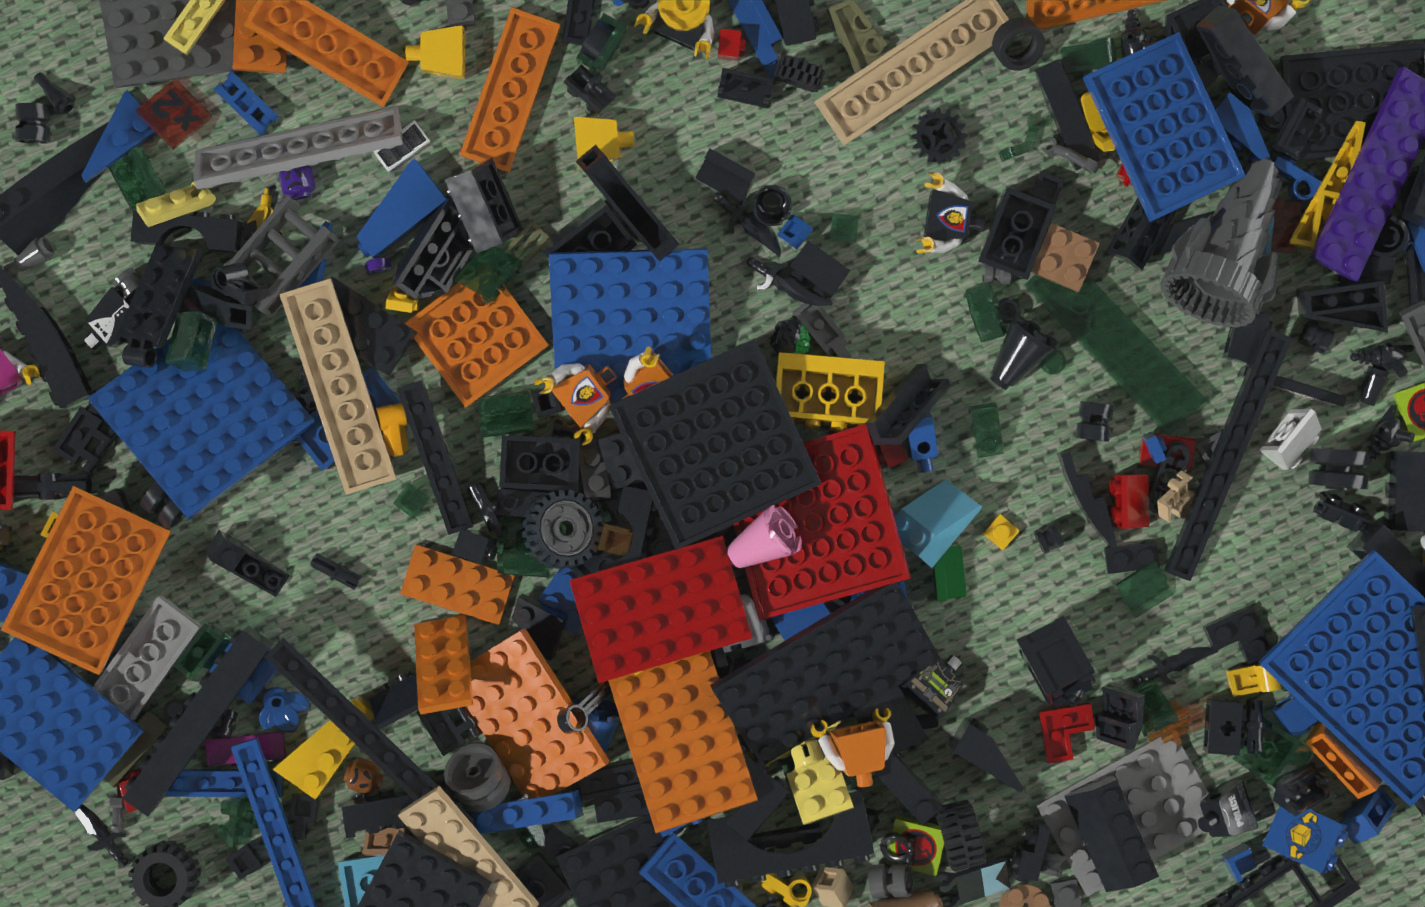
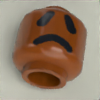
M357 758L354 762H349L344 775V781L347 782L348 789L370 795L375 788L380 789L384 774L380 773L381 768L373 761Z

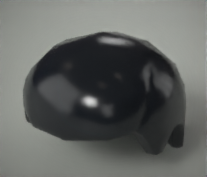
M777 184L763 186L753 198V213L758 221L766 226L781 225L791 213V197L785 188ZM767 205H778V206L775 207V208H770V207H768Z

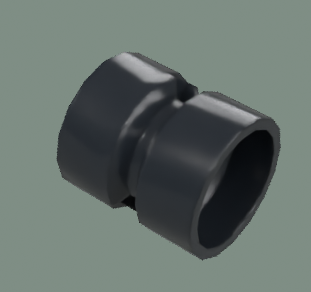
M40 103L15 104V119L19 121V124L15 126V141L27 144L50 143V127L46 123L50 121L51 106Z
M1080 401L1078 416L1082 420L1077 423L1075 438L1109 442L1111 427L1108 425V422L1113 418L1114 405ZM1091 415L1100 416L1099 423L1090 422Z

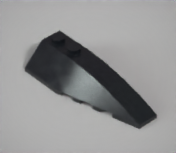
M109 122L71 144L0 194V239L14 253L19 255L35 238L44 237L59 226L65 219V216L79 202L86 190L96 181L99 174L86 183L83 180L82 173Z

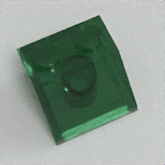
M503 515L501 526L503 536L499 538L497 550L498 574L550 578L551 568L547 567L546 564L538 562L537 557H532L529 553L531 549L525 546L527 539L526 537L523 538L522 532L525 531L522 523L526 520V517Z
M1263 717V723L1266 724V730L1263 731L1264 753H1247L1246 738L1243 749H1240V755H1235L1232 759L1276 789L1279 779L1305 766L1314 752Z

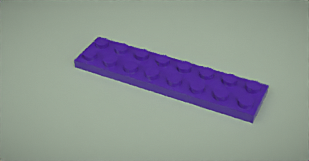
M1406 67L1398 69L1310 256L1311 259L1351 281H1358L1425 139V79Z

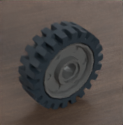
M556 490L546 493L532 502L529 506L530 509L524 515L526 520L523 521L522 527H525V531L522 532L523 538L526 537L527 539L525 546L531 549L529 553L532 557H537V561L541 564H546L547 567L564 569L585 563L584 561L589 560L592 557V553H595L599 548L597 544L601 543L602 540L599 534L603 532V526H599V522L602 521L601 515L597 516V507L592 506V501L589 498L585 499L584 495L580 492ZM560 523L566 527L565 535H562L559 531Z

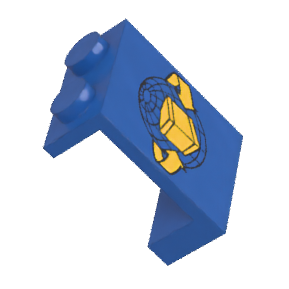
M1279 806L1263 846L1320 873H1327L1328 870H1333L1337 862L1338 856L1335 853L1338 846L1342 847L1347 839L1348 832L1345 831L1347 825L1310 809L1295 817Z

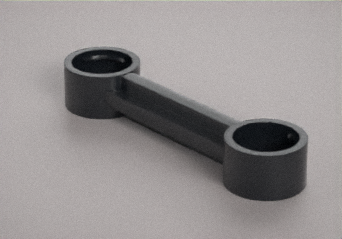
M609 681L598 683L577 705L565 707L559 711L557 723L564 733L571 734L586 728L588 715L612 692ZM570 711H572L578 719V723L576 724L575 728L569 722Z

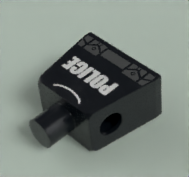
M1243 780L1223 782L1200 801L1203 817L1198 819V826L1203 832H1209L1212 837H1228L1259 828Z

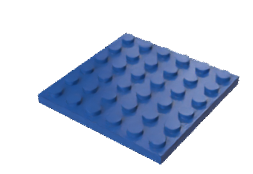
M708 248L674 249L670 255L660 261L649 250L549 253L555 369L562 364L580 363L583 366L590 364L597 373L608 365L617 376L616 379L606 385L611 392L609 400L612 404L628 394L624 387V374L629 360L644 353L648 346L652 348L656 355L660 354V360L673 375L711 358Z
M199 316L166 341L164 348L155 349L157 361L152 368L131 366L88 398L93 407L188 520L315 424V420L237 328L223 326L202 316Z

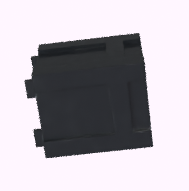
M1064 615L1032 633L1016 639L1020 647L1019 653L1048 706L1054 704L1055 707H1058L1065 703L1064 698L1082 689L1083 693H1086L1093 689L1092 684L1096 682L1092 674L1095 671Z

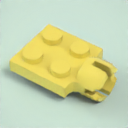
M817 740L806 742L810 753L808 757H806L801 744L791 749L795 769L786 774L803 825L854 808L842 771L837 770L825 757Z

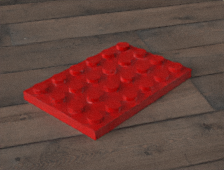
M723 536L569 580L598 683L752 639Z

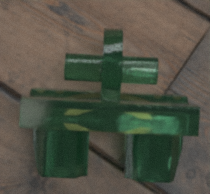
M249 797L223 800L220 811L222 814L229 815V824H220L217 837L225 840L228 847L247 844V838L252 837V829L259 828L257 820H254V812L251 810Z

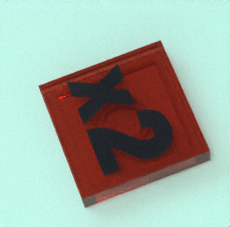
M178 80L171 81L136 109V113L173 150L212 118V114Z

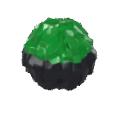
M793 318L792 320L777 322L774 328L776 331H774L770 338V345L778 354L779 352L804 354L809 351L811 337L800 320Z

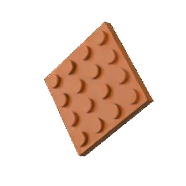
M485 262L449 289L447 293L441 295L405 322L406 325L418 332L414 340L465 408L469 407L550 346L488 262Z

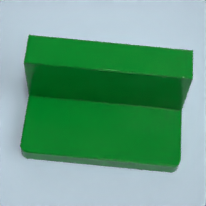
M960 545L950 546L932 567L935 600L938 602L948 601L951 598L966 597L967 595L962 547Z

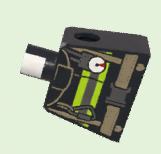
M950 655L944 663L939 661L930 667H924L912 678L903 682L899 688L936 721L946 715L963 685V681L955 674L962 666V663L958 658Z

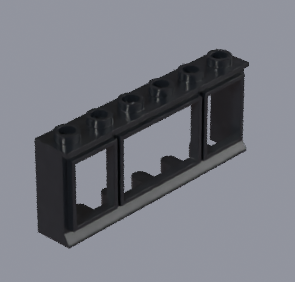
M1280 854L1281 858L1274 863L1268 861L1261 865L1258 869L1259 873L1253 877H1243V881L1237 882L1238 887L1232 891L1225 890L1215 897L1216 901L1211 905H1202L1200 907H1239L1238 905L1291 870H1293L1314 901L1313 904H1309L1306 907H1334L1361 888L1338 856L1335 865L1346 882L1336 889L1328 891L1321 898L1300 867L1301 863Z

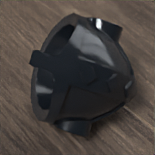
M1388 215L1371 253L1373 255L1391 257L1400 252L1407 254L1412 249L1414 243L1409 240V229L1403 219Z

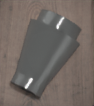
M35 238L14 258V262L21 271H25L30 267L51 260L55 254V249L47 238Z

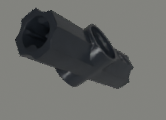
M62 473L38 474V476H14L13 499H63V497H68L73 486L91 494L92 480L90 474L62 475Z

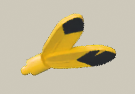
M268 187L265 188L264 195H261V206L255 210L243 229L244 240H249L274 211L270 207L272 196L269 195L270 189Z

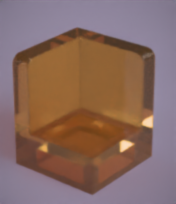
M604 524L598 550L624 556L631 547L633 531Z

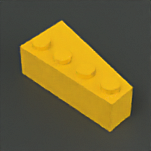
M360 696L351 701L371 722L375 719L369 702ZM329 720L273 770L316 800L356 745Z

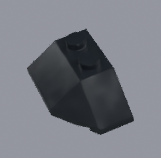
M447 198L424 222L398 263L393 285L414 300L447 293L473 252V246L468 240L467 230L464 223L459 219L457 207L451 198Z

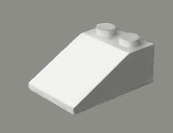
M1291 409L1259 448V451L1282 470H1289L1290 467L1294 469L1301 462L1303 451L1306 448L1310 449L1319 439L1317 434L1322 428L1316 412L1312 409Z

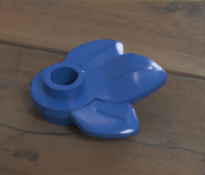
M279 687L270 688L263 695L264 707L259 713V722L265 730H269L277 725L284 732H295L299 726L298 713L309 710L311 708L310 703L299 692L287 693ZM275 698L281 699L277 704L272 703V700Z

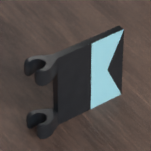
M1005 857L956 873L939 872L936 875L937 882L947 881L939 886L942 892L951 890L955 884L957 886L958 895L943 894L940 897L943 904L945 902L951 903L944 907H959L961 904L1010 889Z

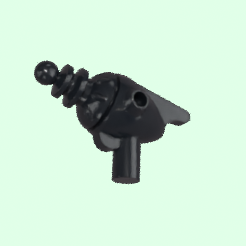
M1129 10L1127 12L1128 18L1125 19L1126 29L1121 36L1122 58L1156 43L1151 42L1150 35L1140 28L1139 18L1136 17L1134 10Z
M1389 342L1375 345L1370 351L1365 349L1364 352L1359 351V354L1352 353L1350 359L1353 362L1359 360L1360 364L1364 362L1365 365H1368L1370 362L1373 367L1382 370H1391L1393 368L1399 377H1403L1407 374L1408 370L1402 362L1407 358L1406 353L1413 352L1414 346L1393 345Z
M1394 405L1389 407L1371 432V446L1368 445L1367 448L1369 450L1365 452H1370L1371 458L1374 460L1377 458L1376 455H1381L1380 451H1388L1392 447H1398L1401 441L1412 443L1415 433L1400 429V420L1395 418L1396 407Z

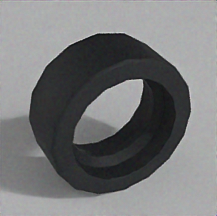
M1017 17L1006 21L998 28L992 40V49L1004 67L1009 70L1021 71L1030 68L1041 58L1045 49V37L1034 22L1027 18ZM1027 32L1032 35L1031 42L1026 50L1014 56H1009L1005 53L1007 44L1017 34Z

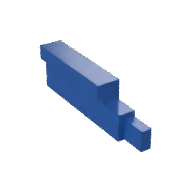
M727 0L768 78L775 80L774 73L777 68L775 61L778 60V57L772 45L781 41L782 36L762 0Z

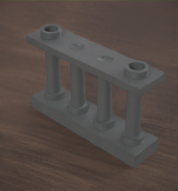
M288 195L284 200L276 204L274 211L237 254L224 264L226 266L240 262L248 268L255 260L276 278L271 287L266 290V299L258 300L254 305L270 319L283 306L279 294L298 289L340 241L325 226L317 231L296 214L300 206ZM288 221L310 238V242L301 251L278 233ZM271 240L293 258V261L285 270H281L261 253Z

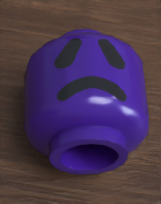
M307 165L290 171L279 172L283 195H288L293 201L311 197V192L315 190L316 185L310 166Z

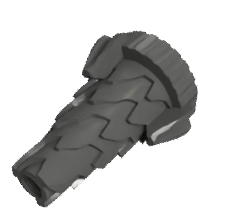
M1266 158L1260 161H1252L1249 165L1244 164L1243 171L1246 176L1237 180V182L1231 183L1227 195L1219 202L1213 216L1210 215L1207 219L1200 218L1196 224L1179 237L1171 249L1173 257L1160 284L1161 291L1172 305L1200 321L1223 327H1244L1253 322L1264 303L1272 301L1275 297L1278 254L1269 252L1263 255L1262 252L1269 238L1267 230L1275 213L1272 207L1281 189L1282 179L1277 177L1278 170L1274 166V162Z

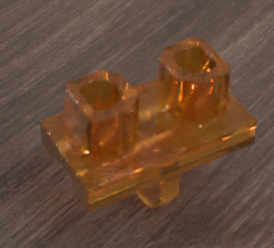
M1174 699L1164 705L1168 716L1159 719L1155 710L1144 714V728L1149 742L1161 736L1164 744L1173 740L1176 746L1182 744L1179 736L1187 733L1185 725L1192 722L1190 718L1191 713L1188 707L1183 708L1177 699Z

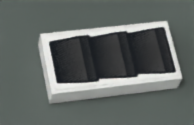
M415 120L402 129V145L391 149L384 148L373 151L389 173L431 143Z

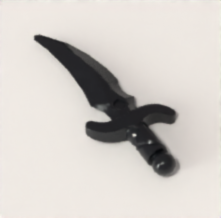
M716 192L713 195V200L718 202V205L731 215L729 220V230L731 233L735 232L734 224L737 221L742 225L746 234L755 238L780 257L781 249L771 232L762 223L757 222L754 215L748 214L745 211L748 206V199L745 195L742 197L743 204L739 208L726 197L723 198L720 192Z
M753 257L747 259L746 263L749 267H752L753 270L766 277V282L763 285H758L757 289L764 290L773 284L778 290L786 292L789 297L805 304L815 306L833 304L832 301L810 292L793 277L781 275L779 272L781 269L789 267L788 263L778 264L771 269L762 262L756 261Z
M1211 647L1188 649L1180 652L1175 657H1168L1163 662L1154 655H1147L1149 660L1154 661L1155 667L1140 673L1139 676H1134L1132 682L1134 685L1139 686L1142 682L1146 683L1160 677L1164 682L1174 685L1176 681L1169 679L1168 673L1182 671L1197 661L1218 653V650L1214 651Z
M82 804L74 813L85 826L88 834L96 837L100 843L98 845H88L87 848L92 851L106 848L114 860L118 861L119 866H127L128 859L123 857V852L114 843L115 838L126 837V833L110 834L107 826L100 822L99 817Z

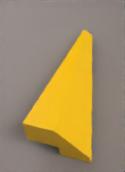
M1355 121L1290 238L1289 244L1305 250H1314L1361 150L1366 122Z

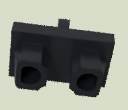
M582 64L563 82L568 86L567 92L573 97H580L586 103V109L593 115L599 114L616 97L601 82L603 76L600 73L594 76Z

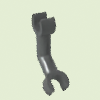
M1048 137L1054 144L1049 150L1042 148L1047 155L1051 157L1056 155L1062 156L1081 166L1085 171L1096 174L1100 166L1098 162L1061 145L1054 137Z

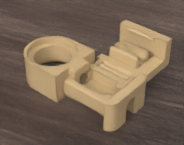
M1180 471L1177 474V478H1172L1168 482L1167 486L1170 487V490L1157 501L1159 517L1167 522L1172 520L1171 513L1181 519L1186 518L1195 497V493L1188 490V482L1193 478L1191 475Z

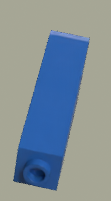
M415 158L409 162L357 235V239L360 241V244L357 246L367 258L370 255L374 259L379 258L424 223L447 199Z

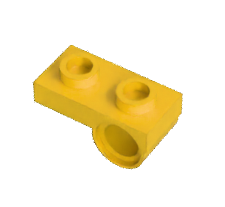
M393 286L386 299V309L412 313L413 310L418 311L420 306H417L418 299H412L396 286Z
M1259 663L1226 670L1232 697L1255 692L1276 691L1284 688Z
M773 873L766 875L767 880L761 881L763 882L761 886L772 894L777 891L784 896L783 900L792 907H805L809 902L812 893L811 884L808 878L803 875H795L787 882L781 877L777 878V875ZM797 883H803L807 889L802 894H796L792 890L793 886Z

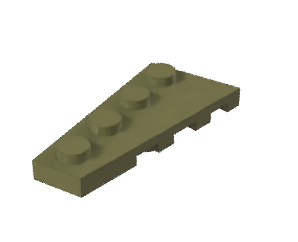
M846 0L827 9V13L855 74L890 51L887 42L882 36L878 35L872 27L873 24L854 0Z

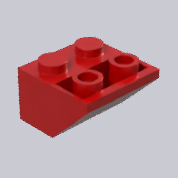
M1148 474L1113 475V480L1108 482L1109 496H1113V506H1109V516L1111 522H1114V527L1121 529L1149 527Z

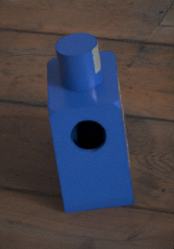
M928 412L906 438L909 456L912 461L917 462L919 473L933 471L932 458L938 456L933 417ZM921 442H925L926 448L918 450V445Z

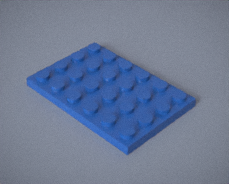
M1179 32L1083 77L1149 222L1246 176Z
M14 637L0 654V752L73 812H76L145 730L54 654Z

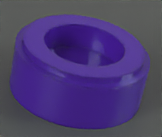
M387 257L368 260L365 263L366 273L377 274L392 270L391 260Z

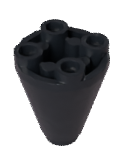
M1016 315L1009 325L994 363L993 374L990 377L991 381L1004 390H1007L1009 386H1014L1056 350L1059 342L1048 334L1045 336L1039 332L1042 328L1033 321H1026L1021 316Z

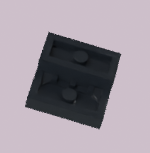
M1113 685L1103 686L1104 712L1095 714L1096 737L1098 740L1133 750L1137 744L1143 723L1144 695Z

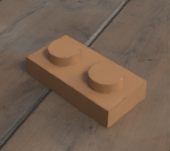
M387 828L379 831V833L368 834L366 832L362 854L366 856H385L399 830L410 836L411 831L407 828Z

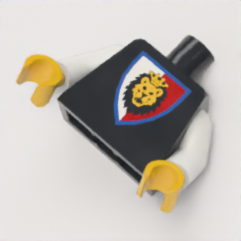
M658 2L650 6L644 14L638 15L634 27L636 28L639 24L644 25V34L648 33L651 26L652 33L694 51L695 57H697L698 52L706 53L705 59H709L711 45L715 36L713 20L709 14L699 27L689 31H679L669 27L660 16Z
M929 172L928 175L933 177L932 184L925 183L924 186L936 190L932 189L930 191L924 237L916 239V241L923 243V249L917 250V253H946L959 247L962 240L968 238L969 229L984 231L986 216L971 214L973 202L968 200L967 194L954 183L943 179L940 173Z

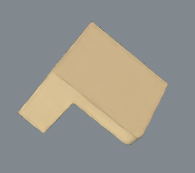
M821 866L811 888L823 906L846 907L854 886L843 869Z

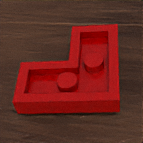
M1084 703L1077 706L1072 705L1038 711L1047 764L1074 760L1070 734L1095 730L1091 704Z

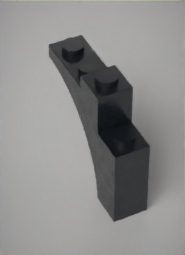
M596 144L575 161L631 231L658 261L670 255L680 245Z

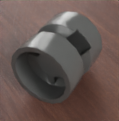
M893 863L890 868L887 864L871 865L868 872V883L872 898H889L891 894L895 898L911 897L913 878L910 865L906 863Z

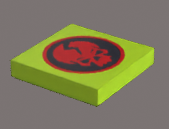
M1425 382L1393 393L1405 430L1415 433L1413 442L1425 438Z
M896 815L893 832L905 836L908 840L911 837L916 838L914 847L915 859L910 865L911 870L936 876L944 846L940 826L929 822L923 825L919 820ZM891 839L889 851L892 854L901 856L907 853V848L899 840ZM886 860V864H893V862Z

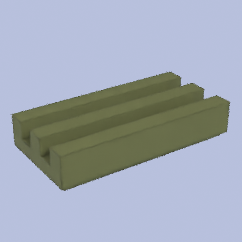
M531 220L497 259L517 276L541 250L540 245L551 236ZM532 228H534L536 232L517 251V253L509 261H507L505 257L525 237V235ZM541 234L543 236L542 240L515 268L513 264Z

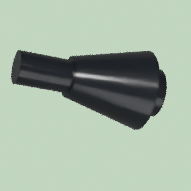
M42 72L34 76V80L42 87L55 114H67L74 108L75 96L56 84L51 83Z

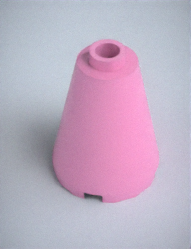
M775 505L768 507L728 545L727 552L733 566L744 568L794 555L800 551L802 547L801 535L796 538L794 529L798 527L791 515L783 507L774 508Z

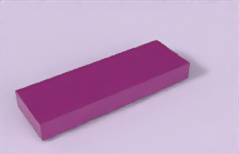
M284 731L233 736L230 739H206L207 766L236 763L231 746L256 737L259 739L266 760L286 758Z

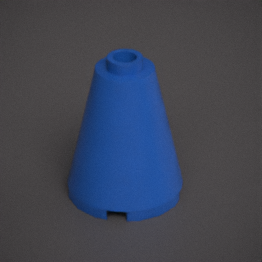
M584 697L576 698L573 704L577 705ZM603 700L588 715L587 724L605 754L621 722L616 704L608 700Z

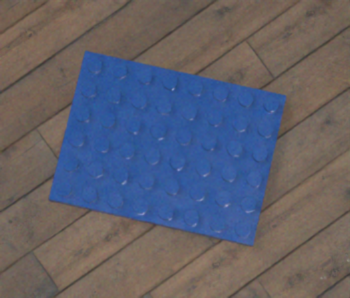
M1372 549L1258 662L1411 807L1425 794V700L1410 606L1425 604V598Z

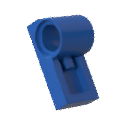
M1277 156L1272 159L1274 166L1278 170V175L1290 181L1288 194L1292 200L1302 202L1315 195L1322 183L1318 180L1319 176L1308 169L1301 170L1295 166L1296 162L1286 156ZM1299 182L1304 183L1307 187L1305 196L1297 191Z

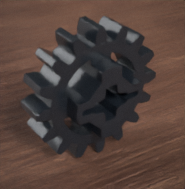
M937 107L935 114L927 110L926 118L920 115L917 118L920 125L913 124L911 128L916 131V134L911 135L910 140L917 142L913 145L912 149H919L921 151L918 155L919 159L927 156V164H930L933 159L936 160L937 166L941 165L942 159H945L949 164L952 162L951 155L958 158L961 154L957 149H964L966 147V144L961 142V139L968 137L967 133H961V130L966 125L965 123L958 124L957 121L960 116L956 115L952 118L950 116V109L945 114H941L940 107ZM940 120L939 123L933 127L925 126L930 121ZM949 124L953 127L956 137L950 133ZM943 126L942 137H944L945 139H942L940 142H938L936 147H934L936 143V137L932 135V133L936 134L938 130H940ZM922 137L927 139L930 145L929 149L924 146ZM944 146L952 148L946 153L937 154L939 149Z

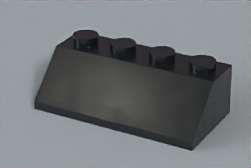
M1113 775L1064 795L1106 892L1134 888L1159 877L1118 780Z

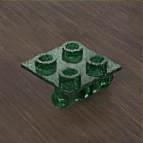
M495 246L477 253L454 278V281L482 295L481 300L488 305L490 302L494 303L496 301L495 299L501 294L499 290L503 292L506 290L503 283L509 286L511 281L521 273L520 269L522 268L521 263L523 261Z

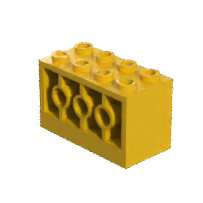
M779 352L775 383L794 424H803V428L809 430H819L820 426L830 427V431L841 432L847 428L866 424L867 420L881 406L885 361ZM798 391H804V394L807 396L804 399H799L795 394ZM825 393H829L833 397L830 402L822 398ZM851 395H855L859 399L856 404L848 400Z

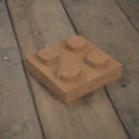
M1050 223L1031 273L1079 292L1100 243Z

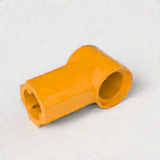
M402 402L376 407L378 423L389 455L394 457L404 455L409 450L405 431L407 420Z

